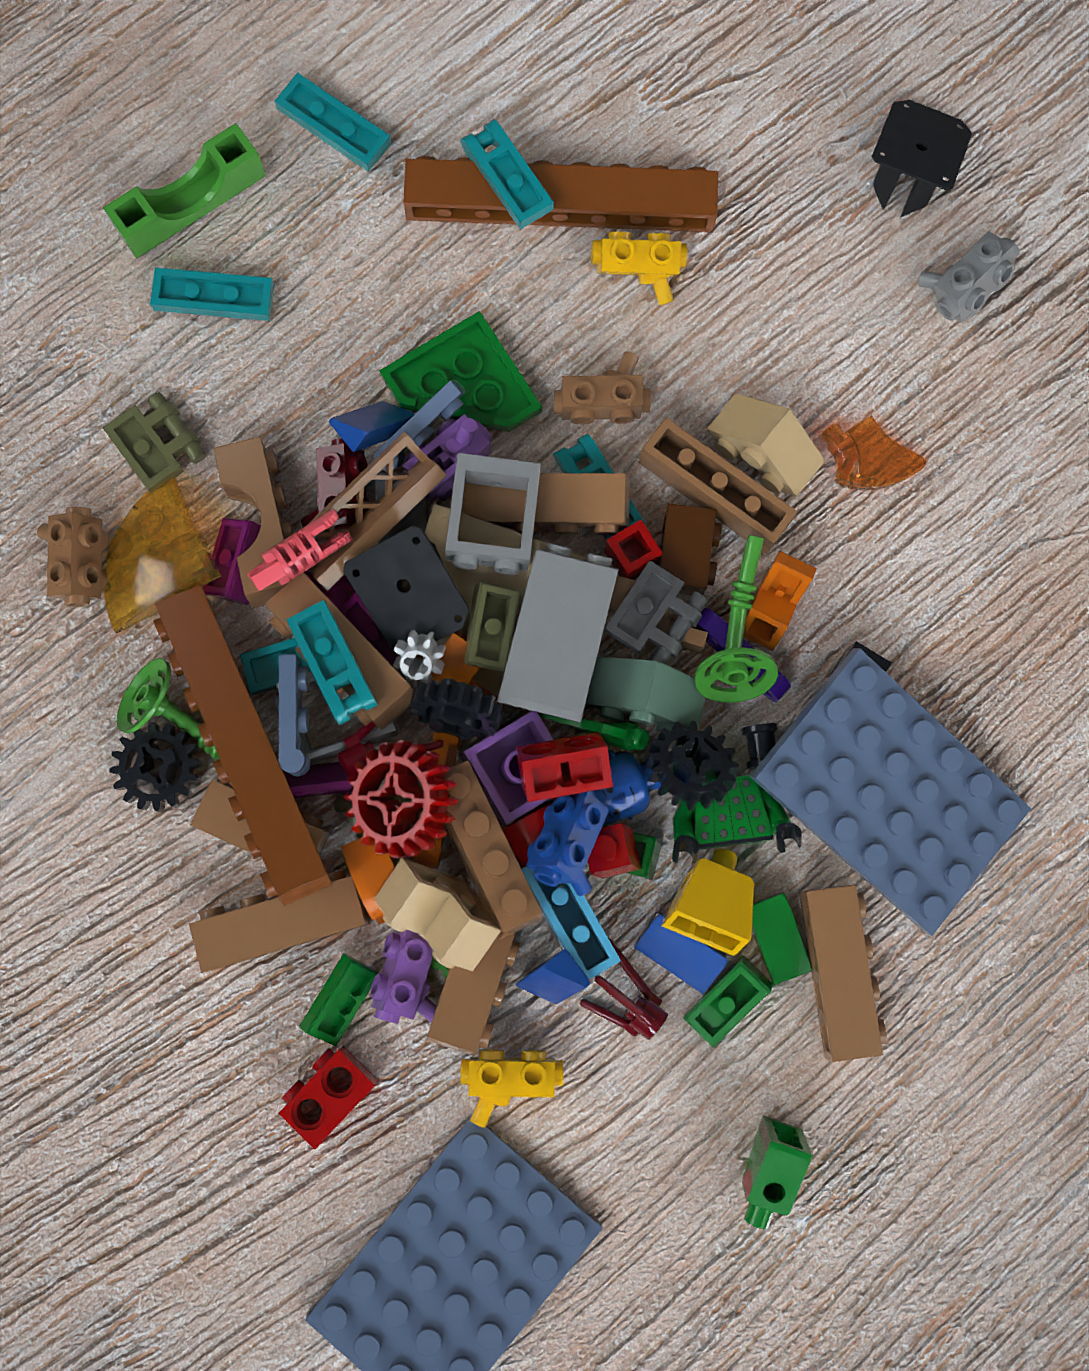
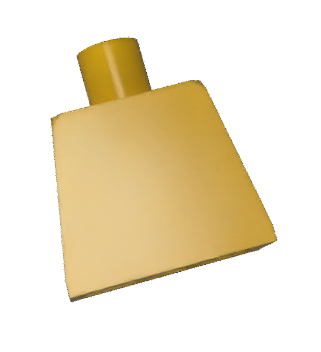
M716 849L711 861L699 858L686 874L663 920L662 927L732 956H735L750 942L752 936L754 881L751 877L735 871L737 855L728 849Z

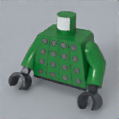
M750 775L735 777L736 782L732 789L728 791L723 801L719 803L714 800L709 809H705L700 801H697L693 810H688L686 801L680 800L673 816L675 843L672 861L678 863L679 852L685 851L691 854L692 864H695L698 851L701 849L774 840L773 833L776 835L777 850L784 853L785 839L795 840L798 848L802 846L801 829L796 824L791 823L784 807L749 777Z

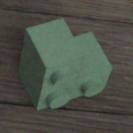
M597 657L585 704L599 709V716L608 720L623 722L624 716H630L629 719L637 723L654 725L656 723L655 730L659 732L663 728L671 732L675 722H680L684 729H688L691 721H696L699 727L705 697L697 690L694 677L661 662Z

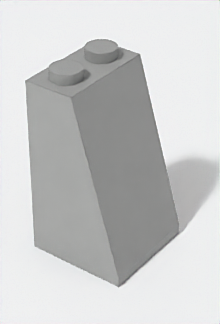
M547 543L546 550L538 548L535 552L497 702L581 722L619 568L611 566L612 558L588 553L585 560L570 556L572 548Z

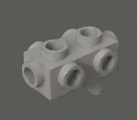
M988 231L955 265L949 266L945 274L922 271L919 276L918 285L919 287L935 289L936 307L940 314L948 320L952 321L955 319L962 323L965 319L973 317L982 308L987 297L992 292L1002 289L1010 280L1015 270V258L1020 254L1019 248L1009 238H1000Z

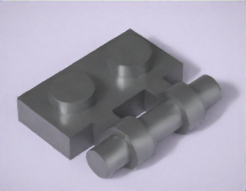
M649 561L609 621L604 632L637 653H640L647 640L657 646V649L650 660L666 665L671 656L676 657L682 649L680 643L690 627L697 626L702 618L700 612L708 599L698 592H693L687 603L676 596L685 582L652 561ZM669 610L677 618L666 634L656 627L666 611Z

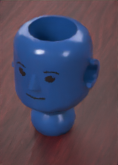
M608 750L613 787L593 790L596 793V798L609 809L602 826L612 825L627 818L633 820V816L641 814L648 808L650 804V791L659 790L661 786L660 782H649L648 777L652 769L645 767V762L639 763L637 758L629 752L621 751L614 753V751Z

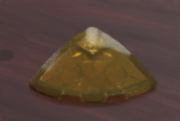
M174 477L152 493L147 491L132 506L131 511L117 528L111 541L106 558L105 573L107 582L104 588V596L108 617L115 633H119L157 614L158 611L154 603L200 584L203 586L221 577L207 547L208 543Z

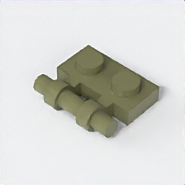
M160 392L153 394L148 399L154 411L144 417L137 406L134 405L102 427L151 494L184 472L176 461L177 457L187 454L194 464L201 462L206 457V453L199 445L201 440L194 430L187 429L179 418L180 411L173 402H167ZM162 426H166L174 436V439L167 444H164L155 432Z

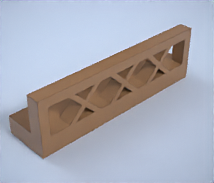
M405 432L393 441L312 520H316L333 508L336 513L341 508H356L355 523L349 529L334 530L333 524L314 536L326 537L327 541L337 533L348 531L353 538L351 542L308 569L327 591L344 575L343 568L346 561L377 544L447 476L437 463L428 458ZM407 447L419 461L407 473H393L394 457ZM386 466L385 473H379ZM370 480H385L384 495L378 501H363L364 486ZM393 480H398V481L392 486ZM356 495V501H350ZM363 508H369V509L363 514Z

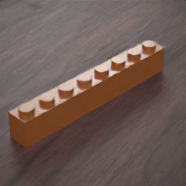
M420 156L416 159L406 158L403 199L406 220L516 225L475 163L469 158L461 157L455 160H437L431 156ZM544 160L527 163L554 202L552 211L529 225L713 233L718 210V171H708L703 167H691L687 170L669 169L663 165H654L649 168H632L626 164H613L609 167L592 166L586 162L558 165Z
M201 584L154 603L160 618L153 620L157 632L163 643L170 640L175 651L168 654L170 663L176 676L185 675L189 687L182 690L192 712L200 710L204 723L197 725L206 747L215 746L220 759L213 761L215 770L221 783L230 782L235 796L228 798L231 808L238 822L246 819L251 833L244 835L252 857L254 859L262 857L267 871L261 873L260 876L269 897L278 895L283 905L286 906L332 885Z

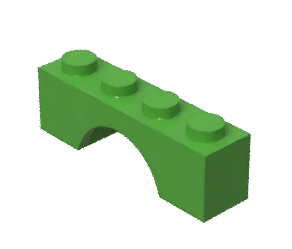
M235 123L203 143L197 162L185 175L175 182L157 189H142L136 186L103 207V209L137 259L261 180L266 174L258 152L238 124Z

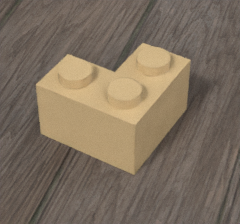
M735 393L707 428V431L716 441V450L722 456L729 460H734L735 458L744 460L756 468L761 475V484L775 494L783 492L797 497L825 462V459L791 409Z
M401 858L374 898L384 914L383 920L387 925L399 932H404L407 929L418 933L427 940L433 949V957L447 968L458 966L473 971L501 932L500 927L466 881L405 858Z

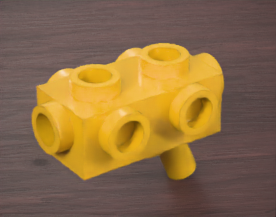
M608 232V239L592 240L591 264H597V274L638 275L640 285H653L658 303L661 306L674 301L667 277L679 275L680 268H685L687 244L681 243V241H670L671 234L649 233L647 234V240H632V233Z
M481 1049L479 1050V1057L462 1058L461 1085H469L468 1096L480 1097L470 1122L485 1128L494 1106H509L511 1097L555 1098V1086H563V1060L546 1058V1051L522 1050L521 1057H504V1050Z

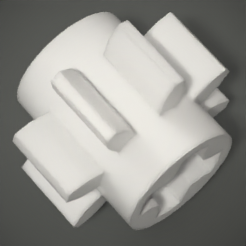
M413 629L408 636V643L398 640L394 651L400 656L396 658L393 668H401L406 676V682L413 679L428 683L431 671L436 674L442 673L445 663L440 658L444 655L446 647L445 645H437L433 639V632L428 633V635H418ZM416 655H422V660L417 659Z

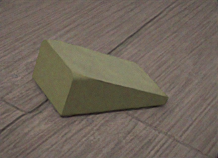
M481 581L475 585L464 664L505 672L521 590Z

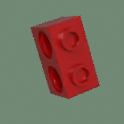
M599 732L516 747L522 787L528 802L613 787L607 745Z
M345 1046L338 1049L336 1053L328 1048L311 1066L317 1073L306 1084L299 1079L281 1098L286 1105L278 1114L314 1150L379 1082ZM335 1067H344L351 1073L352 1084L349 1088L339 1089L334 1086L331 1081V1072ZM314 1099L320 1104L322 1108L320 1119L309 1120L303 1115L301 1110L303 1100Z

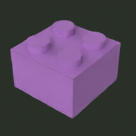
M531 711L494 733L493 736L487 737L459 754L463 762L469 761L500 825L510 823L548 800L527 801L522 787L516 752L517 746L553 740L536 711Z

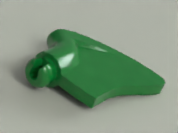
M538 712L541 719L562 724L586 734L599 732L605 742L621 749L642 750L649 741L648 732L634 723H605L582 718L581 722H576Z

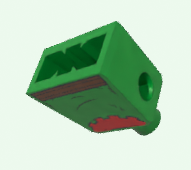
M762 1116L742 1179L745 1198L749 1202L744 1216V1220L748 1224L759 1229H768L774 1212L783 1216L790 1214L813 1156L802 1129Z

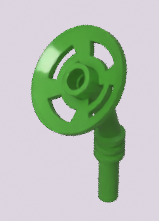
M748 535L738 580L732 583L735 590L730 591L733 599L728 600L731 610L725 650L705 659L698 666L694 675L695 686L699 693L713 701L735 703L756 698L767 692L774 685L778 677L777 664L770 655L757 649L742 648L747 609L752 608L749 600H754L755 597L751 592L757 589V586L754 585V580L764 538ZM711 665L710 671L706 672L707 668ZM760 668L766 669L757 681L751 683L758 676ZM718 679L729 685H736V688H721L713 685V683Z
M157 658L147 663L137 673L123 695L117 712L116 722L118 729L127 734L133 733L146 724L153 715L156 717L163 715L198 741L197 746L204 749V752L208 755L211 754L214 760L219 759L215 746L206 747L197 726L201 723L169 701V695L166 693L171 676L170 664L162 658ZM162 672L165 674V679L162 678ZM132 714L134 719L137 720V722L134 725L132 724L131 720Z

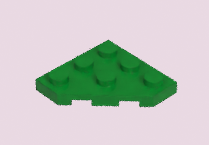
M480 311L379 370L382 380L398 405L403 409L418 412L450 380H457L467 392L459 398L464 405L449 419L458 420L465 414L467 418L479 421L484 427L510 432L542 413V406Z

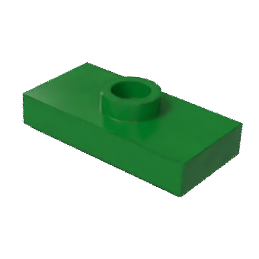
M343 953L299 1025V1028L313 1037L337 1046L371 990L373 980L379 972Z

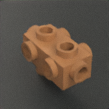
M626 351L623 354L617 371L607 370L603 372V375L562 376L561 390H554V414H562V420H571L573 424L585 425L593 423L594 419H610L615 424H627L633 422L634 419H640L642 413H650V388L643 389L642 375H633L639 357L632 352Z
M67 507L66 513L48 516V524L43 523L37 529L38 537L48 541L47 596L64 599L65 606L88 607L90 606V600L101 599V592L107 585V575L102 570V552L107 546L108 537L105 531L102 530V519L91 517V509L86 507Z

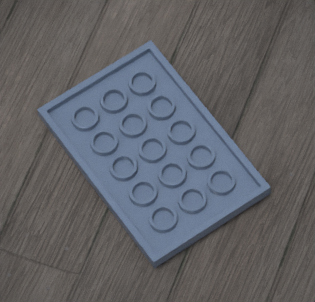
M853 648L749 776L918 928L931 936L934 935L1031 810L1017 794L860 648Z
M470 1117L310 1311L305 1321L361 1371H489L603 1229L602 1225L487 1125L485 1128L477 1126L470 1122Z

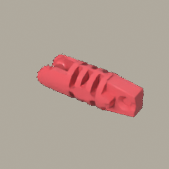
M334 508L261 554L264 562L248 572V576L257 590L261 591L276 581L283 586L353 540L348 531L337 533L321 545H318L313 538L338 521L339 516Z

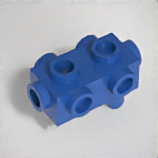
M594 791L556 797L552 805L545 809L543 829L536 841L529 845L527 851V866L535 872L534 877L538 881L549 886H558L559 883H571L578 896L585 895L592 889L584 868L609 811L596 798Z

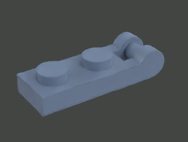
M450 380L377 450L374 460L403 432L419 447L435 432L431 425L438 418L443 416L448 420L464 405L459 398L467 391L457 380ZM407 447L394 457L393 469L399 467L404 462V451Z
M296 654L279 655V764L287 773L299 777L305 775L311 765L309 757L302 752V733L309 732V710L307 707L302 708V691L309 690L308 666H302V661Z

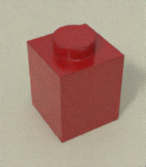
M642 520L608 538L604 548L606 556L612 558L611 564L613 567L619 568L618 575L632 580L641 575L649 561L659 565L663 554Z
M623 823L601 828L587 861L590 875L604 879L642 869L632 828Z

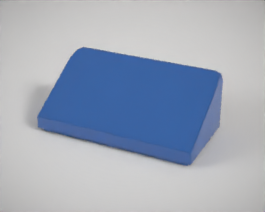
M380 401L333 417L329 420V423L349 448L356 452L389 440L415 413L388 402Z
M656 913L634 948L704 995L729 960L706 944L662 927L665 917L660 913Z
M563 949L534 968L515 984L529 993L558 1004L583 990L591 983L568 950Z

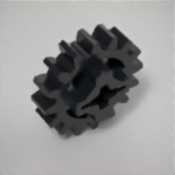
M453 678L442 679L440 683L434 679H428V683L418 682L417 687H414L409 705L412 708L411 714L419 716L418 721L429 723L428 727L437 733H447L457 736L459 739H470L472 734L478 738H483L484 734L493 736L495 731L499 730L503 711H501L503 705L494 702L495 696L484 695L483 689L477 685H467L465 682L459 683Z
M691 721L688 729H684L680 722H675L671 732L666 728L660 731L658 738L653 739L648 750L650 754L645 762V767L652 769L648 780L654 783L660 782L661 786L657 794L662 796L669 792L673 795L671 804L674 806L681 799L686 801L688 810H693L697 801H700L705 809H709L714 800L719 803L722 802L736 782L734 775L739 768V763L731 761L736 751L734 748L724 749L722 744L726 737L724 735H720L717 738L711 736L712 726L710 725L704 731H700L696 721Z
M149 722L148 732L140 728L133 732L134 739L130 740L123 736L119 739L125 748L123 752L112 751L111 755L119 759V765L109 768V773L120 775V780L116 781L113 787L116 790H128L123 797L125 802L132 803L138 799L137 808L145 811L152 802L154 811L164 812L165 802L177 808L180 806L178 799L180 794L190 798L193 796L188 785L190 782H201V778L194 775L193 770L202 767L203 762L192 758V755L199 750L196 744L185 745L190 736L189 734L181 731L174 737L175 726L167 723L161 732L157 723ZM154 741H168L175 748L161 751ZM137 752L138 755L133 767H131L133 757ZM154 758L164 762V764L158 767L159 776L150 773V770L155 767ZM182 766L180 778L176 783L175 777L177 775L179 767ZM152 783L159 794H147L138 787Z

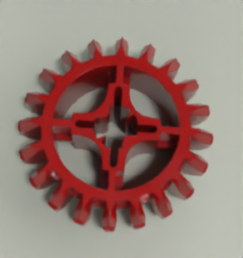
M399 740L395 744L385 742L379 745V750L371 749L365 752L367 761H358L354 764L359 775L350 776L346 779L354 787L353 792L343 796L346 800L352 801L353 806L345 815L349 818L356 817L357 820L351 831L364 833L361 844L374 846L375 853L380 855L389 853L393 858H402L404 855L409 857L418 856L422 849H432L436 846L434 838H443L447 835L442 823H452L455 820L454 816L447 812L448 806H454L459 802L456 798L449 797L448 790L453 789L457 784L453 780L444 779L450 767L446 764L437 765L440 755L436 752L426 753V746L417 743L411 745L409 741ZM386 776L385 784L381 789H379L384 777ZM417 777L422 784L423 791L418 786ZM402 795V798H411L412 802L399 803V800H390L389 797ZM421 808H423L422 814L418 822L415 824L416 814ZM379 809H381V811H382V813H383L384 820H383V818H382V816H381V813H380V810H379Z

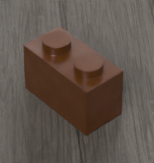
M668 503L664 515L660 546L663 554L658 566L685 582L679 594L692 595L693 592H698L703 595L707 585L714 586L717 562L710 561L712 547L719 546L722 528L721 523H715V509Z

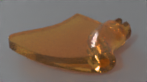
M873 416L866 418L845 432L839 424L834 423L823 431L821 435L822 439L828 444L826 448L837 464L834 481L838 485L847 488L875 490L890 487L912 477L926 466V460L922 456L888 437Z

